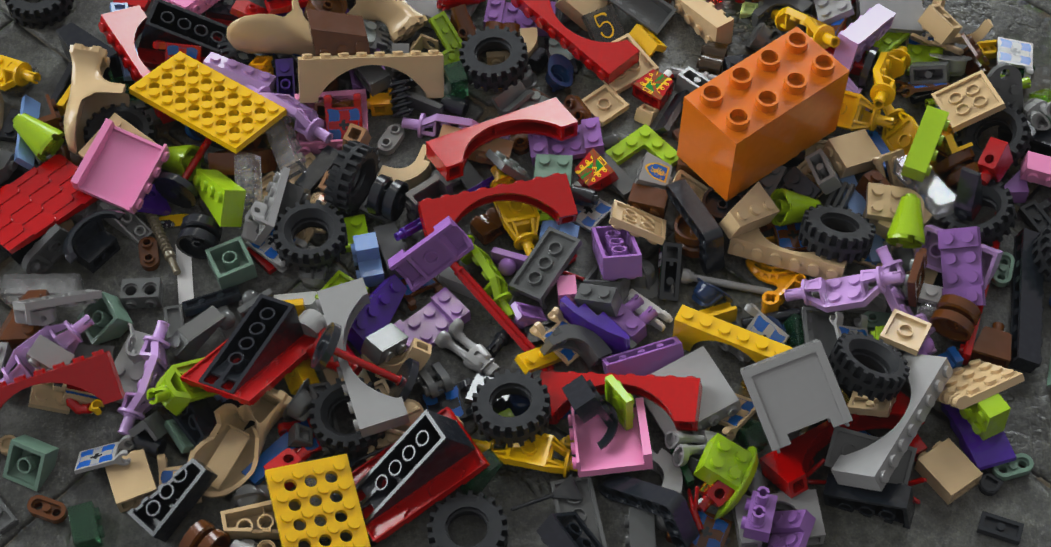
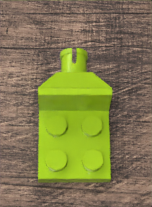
M204 357L171 365L156 383V387L147 390V400L155 398L150 400L149 403L154 405L162 402L166 409L175 416H178L190 402L219 395L207 392L199 387L190 386L181 381L180 376Z

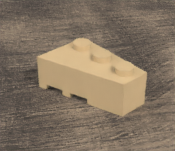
M758 181L727 213L719 225L727 237L732 239L769 224L780 210Z

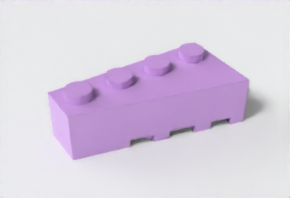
M880 4L869 8L863 16H859L856 22L850 23L846 30H842L837 37L840 38V44L836 47L833 57L851 71L854 61L859 62L866 50L869 51L871 46L876 41H879L891 28L896 13Z

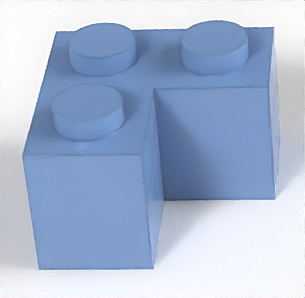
M376 232L353 236L354 244L350 245L354 266L359 267V270H355L357 279L363 277L367 287L380 285L385 279Z

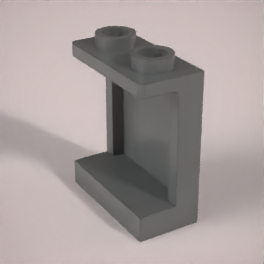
M438 172L406 192L405 206L407 208L406 216L408 220L413 222L420 218L418 204L423 199L440 198L446 194L453 195L452 181H446Z

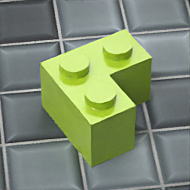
M999 393L965 409H959L961 416L967 419L974 433L979 435L983 441L1004 431L1011 410Z

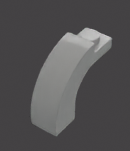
M661 448L658 454L651 449L652 470L661 477L662 487L677 491L682 495L683 476L680 467H676L673 464L672 455L663 448Z

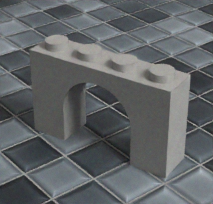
M808 489L792 499L783 491L771 494L778 496L775 510L807 509L816 518L807 545L824 543L826 533L816 489ZM743 495L738 504L732 509L738 546L762 547V541L743 537L744 529L740 528L743 516L747 517L748 510H744L747 497L751 498V496Z

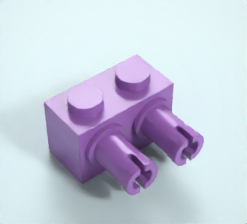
M635 294L626 304H621L617 317L610 318L638 344L647 336L646 325L657 317L658 313L653 307L649 306L641 315L636 316L633 314L635 310L644 304V300L638 294Z
M765 486L759 487L757 491L753 490L751 498L747 497L744 510H748L747 517L743 516L740 528L744 529L743 537L768 543L778 496L769 494L770 491Z

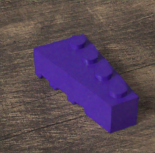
M395 274L385 279L369 296L370 303L363 307L350 328L347 340L360 354H362L360 351L365 337L389 325L407 290V287Z

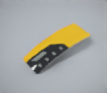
M189 214L167 215L159 217L163 228L181 226L183 218Z

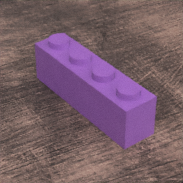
M674 336L601 358L604 374L626 375L631 373L646 376L684 356L682 342Z

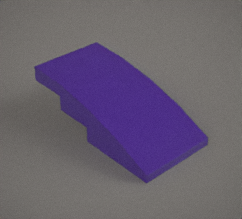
M566 295L560 299V310L563 317L570 324L583 326L596 333L611 349L612 355L630 350V336L605 312L597 316L585 303L578 308Z
M941 403L942 411L950 420V428L959 438V446L979 470L1017 459L1004 431L983 441L979 435L974 433L967 419L961 416L958 408L952 407L950 404Z

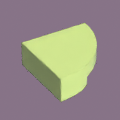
M746 1L742 3L739 18L751 17L759 4Z

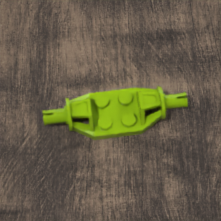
M467 235V236L472 240V242L474 243V241H475L474 236H473V235ZM473 244L474 249L460 258L461 262L465 265L472 262L477 266L480 265L483 269L481 274L487 281H490L483 289L490 297L493 295L495 303L511 320L514 319L515 314L508 304L512 299V294L508 292V283L490 256Z

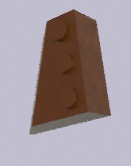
M306 8L315 56H320L321 53H330L331 56H336L341 52H347L349 55H356V52H367V54H370L362 16Z
M282 147L266 150L265 148L250 150L245 148L237 154L228 149L208 153V166L210 170H218L225 176L233 175V178H243L244 175H250V178H258L263 173L276 170Z
M47 289L28 290L19 300L49 296L50 294ZM12 308L0 328V342H8L13 351L45 326L16 323Z

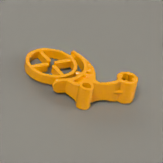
M774 236L766 237L770 242L776 243ZM750 259L745 260V264L752 275L762 282L777 287L775 291H767L762 295L761 311L763 314L779 311V307L786 300L784 295L785 289L800 288L802 279H806L804 274L769 266Z

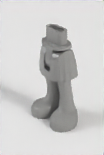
M1031 98L1026 101L1022 109L1025 117L1030 121V125L1037 130H1048L1051 128L1050 121L1047 118L1049 117L1051 120V101L1046 102L1038 98Z
M460 318L455 319L450 324L448 332L444 330L438 334L434 343L439 348H447L460 356L465 367L491 377L494 375L493 373L499 371L500 367L495 363V359L492 358L488 350L483 345L476 344L466 337L463 332L464 322ZM452 338H453L454 340H457L458 342H460V343H461L463 346H465L469 351L467 352L466 350H464L463 348H461L459 345H457V344L452 340Z
M677 430L668 431L665 435V445L668 449H675L672 454L673 464L676 467H682L687 464L690 456L702 455L707 442L717 432L702 430L699 435H691ZM687 443H696L698 445H688Z

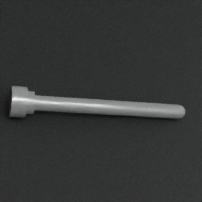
M683 268L682 284L688 285V283L699 282L697 280L698 277L714 286L761 295L767 291H773L771 288L697 275L691 272V269Z

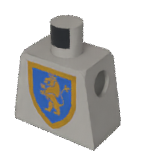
M646 152L640 162L634 183L665 190L666 184L672 183L674 179L670 176L673 167L653 154Z

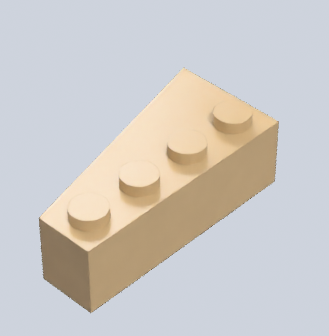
M675 0L674 8L677 9L676 12L684 18L687 24L692 26L696 34L700 35L706 44L707 41L726 45L732 43L734 18L731 16L727 18L722 9H715V4L712 2L707 3L706 0Z
M271 500L220 511L223 531L229 534L230 539L280 540ZM291 502L289 504V508L293 511L301 508L298 502ZM301 521L293 524L294 528L298 531L306 528L305 524Z

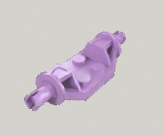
M249 83L245 86L284 107L287 110L288 116L296 118L294 130L305 135L308 141H314L316 138H319L328 144L333 139V133L323 129V119L319 118L317 111L311 107L300 103L299 100L289 94L271 93L270 87L266 85L259 89Z
M421 113L419 120L403 117L401 126L402 128L417 130L418 138H422L423 135L438 138L443 124L464 129L479 123L469 118L438 113L426 117L425 113ZM433 127V132L425 131L426 128ZM510 135L499 138L510 140Z
M887 245L878 248L876 253L883 264L881 266L883 272H894L896 269L897 271L902 270L903 281L905 282L906 273L902 267V259L893 260ZM902 283L886 285L884 296L891 311L893 312L895 308L914 316L911 308L906 306L904 302L906 297L901 288L898 289V286ZM923 313L914 316L929 322ZM931 327L927 336L930 337L936 331L934 327ZM934 346L933 351H932L931 353H929L928 355H932V354H934V353L937 352V349L935 348V346Z
M877 266L876 269L860 270V274L827 280H824L822 277L811 280L802 279L800 288L785 289L784 295L787 302L803 299L806 306L811 305L829 313L866 307L876 296L886 292V285L903 283L904 278L902 270L884 273L882 267ZM877 281V285L868 291V285ZM811 292H819L820 299L812 297Z
M86 314L75 324H70L65 320L64 323L46 325L13 350L6 366L1 368L4 377L0 379V382L6 381L9 384L14 382L13 378L25 374L27 378L34 375L35 369H42L41 367H33L27 362L28 359L25 358L40 334L73 354L78 344L83 342L81 333L94 325V321ZM66 328L68 329V330H66V331L60 333L59 335L56 334L57 332H60V331H62V330H64V329H66ZM16 363H18V365L11 372H9L13 368V366Z
M157 321L153 336L143 337L145 342L139 355L146 360L142 379L138 381L137 393L125 392L122 405L117 409V412L124 416L118 430L119 434L130 435L128 431L133 428L135 420H144V414L156 406V404L152 405L149 403L150 400L155 398L147 400L146 393L148 389L156 387V383L165 374L169 366L165 349H169L171 345L164 339L170 324L165 321Z

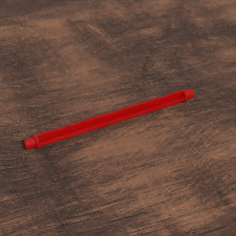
M457 261L450 266L454 274L524 352L535 349L536 347L467 270L460 266ZM550 365L540 370L547 372L549 370H554L555 368L552 365Z

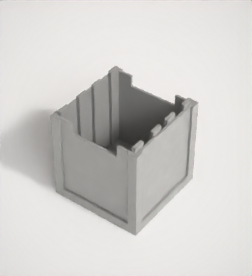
M812 340L740 369L772 451L776 450L777 453H781L780 448L791 444L787 434L827 419L828 422L832 423L833 428L842 424L848 427L850 426L849 422L853 421L821 340Z

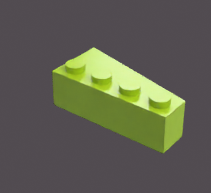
M927 105L903 165L902 176L922 183L925 176L929 177L933 167L930 165L931 160H936L939 152L936 150L937 145L941 146L944 135H942L943 130L947 131L950 120H947L949 112Z
M196 169V175L193 177L194 187L219 226L241 227L246 190L218 170Z

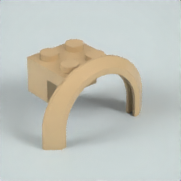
M933 0L932 5L928 6L918 20L922 25V29L929 32L938 44L943 45L955 42L967 45L959 33L963 27L944 9L946 0ZM985 19L976 31L966 36L971 35L975 42H979L993 28L991 20Z

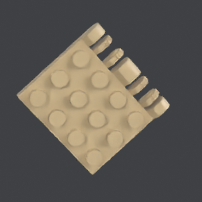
M975 359L971 360L964 367L953 369L951 378H949L936 401L947 405L950 404L952 407L962 410L1025 381L1023 373Z

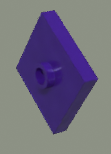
M154 184L150 193L145 195L143 206L140 210H137V212L165 216L170 215L172 212L167 200L160 195Z

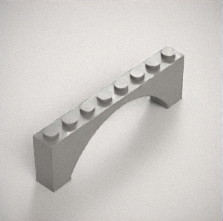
M363 277L317 291L319 299L315 301L318 311L323 310L324 316H320L323 327L326 328L331 322L341 326L342 330L337 348L346 351L348 334L355 318L363 307L370 303ZM332 355L334 362L339 361L340 366L336 367L339 378H344L345 384L342 385L344 395L350 397L351 401L347 402L350 414L355 413L356 419L353 420L356 432H361L362 438L410 423L402 397L395 398L374 390L358 378L349 366L348 361Z
M910 353L902 355L901 358L906 359L908 362L906 366L910 367V374L906 380L911 386L909 406L899 423L885 436L863 449L839 456L831 469L838 484L875 491L883 490L953 374V369L947 357L922 354L915 356Z

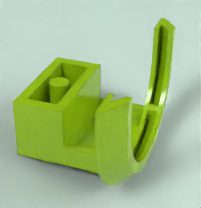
M719 433L707 442L693 473L694 476L709 485L719 480L735 490L729 500L718 509L715 520L724 517L738 504L751 484L759 463L756 447L751 446L748 449H744Z

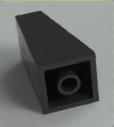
M72 22L56 30L63 51L71 62L70 45L78 43L86 47L100 46L107 50V57L110 58V65L105 69L103 78L109 82H114L123 77L121 63L116 50Z

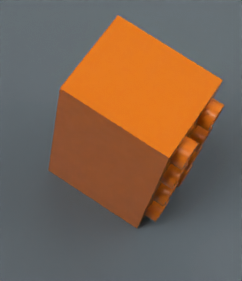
M795 27L684 96L677 156L727 202L779 166L797 156L804 149H808L836 130L850 71L799 27Z

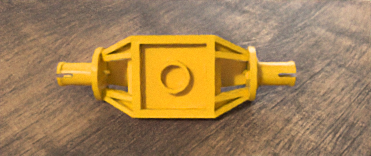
M787 6L781 10L775 9L771 13V19L775 20L776 28L780 31H790L799 24L806 27V34L823 49H827L830 46L836 48L840 44V38L835 36L833 27Z
M899 46L897 49L880 53L873 68L874 85L870 90V97L874 108L882 109L894 101L896 95L894 79L904 75L911 63L907 47Z
M0 55V90L6 91L16 85L25 86L29 82L38 84V81L40 82L41 75L37 72H32V67L29 63Z
M845 90L837 127L851 131L862 129L874 131L877 125L893 129L896 118L880 115L881 109L874 108L872 103L862 94ZM865 108H867V109H869V110H871V111H873V112H872V113H871V112H868V111L865 110Z
M892 104L884 106L882 110L885 116L896 118V122L893 124L894 128L892 130L883 127L881 138L890 152L903 149L906 159L919 125L904 109H894ZM931 160L930 165L933 166L929 177L925 176L924 179L927 180L930 187L935 189L938 187L936 183L940 186L942 181L938 178L934 169L938 162Z
M496 165L491 167L490 171L493 174L494 180L491 182L490 188L498 184L507 185L516 182L513 177L505 175L503 171L499 168L497 169ZM514 201L493 202L504 229L514 241V247L518 250H524L526 256H529L535 247L534 245L539 241L537 233L540 214L537 208Z
M544 433L542 436L536 434V441L532 443L528 439L524 441L525 446L520 447L519 443H513V447L509 448L506 444L505 449L494 448L496 444L494 439L488 442L472 438L480 451L485 453L489 463L493 460L506 465L547 473L563 474L565 478H567L570 470L578 472L577 469L573 470L571 449H567L551 434ZM556 451L564 456V461L555 459L554 452Z

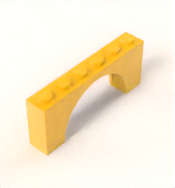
M683 304L674 319L673 337L676 336L682 342L683 349L689 352L693 345L700 341H717L741 350L755 362L792 349L790 346Z

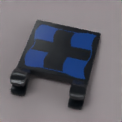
M466 378L457 384H453L454 390L447 393L443 388L439 389V396L433 399L421 393L420 398L424 411L428 409L438 413L445 407L451 408L460 420L474 419L472 406L465 410L460 393L469 391L472 384L471 378Z

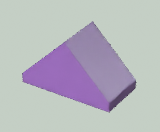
M1019 170L1004 185V188L1010 190L1014 203H1025L1029 189L1027 181L1020 179Z

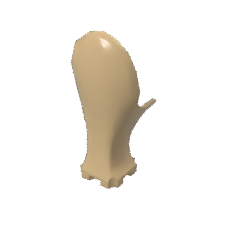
M292 0V10L284 17L275 14L247 15L233 21L227 27V39L232 47L248 54L302 55L309 53L315 55L309 22L304 17L298 0Z
M356 0L355 6L347 13L362 16L363 19L372 22L381 21L387 26L393 43H397L400 40L406 41L408 38H411L428 21L425 15L417 12L405 0Z
M75 43L70 45L69 50L72 60V77L63 125L68 150L78 155V152L85 146L83 129L87 126V119L91 120L94 112L99 114L102 107H105V109L110 108V104H115V107H121V103H125L126 107H129L130 98L129 94L125 93L126 84L109 82L103 78L105 69L110 65L107 50L100 46L86 47L83 44Z
M273 388L251 406L242 405L237 408L235 405L228 403L214 411L217 422L209 437L201 441L191 451L188 461L194 458L204 463L218 475L203 496L210 498L225 497L241 487L250 478L258 464L266 437L274 424L283 417L285 408L293 399L282 390ZM250 420L255 422V425L243 431ZM252 463L251 470L246 476L243 475L241 471Z

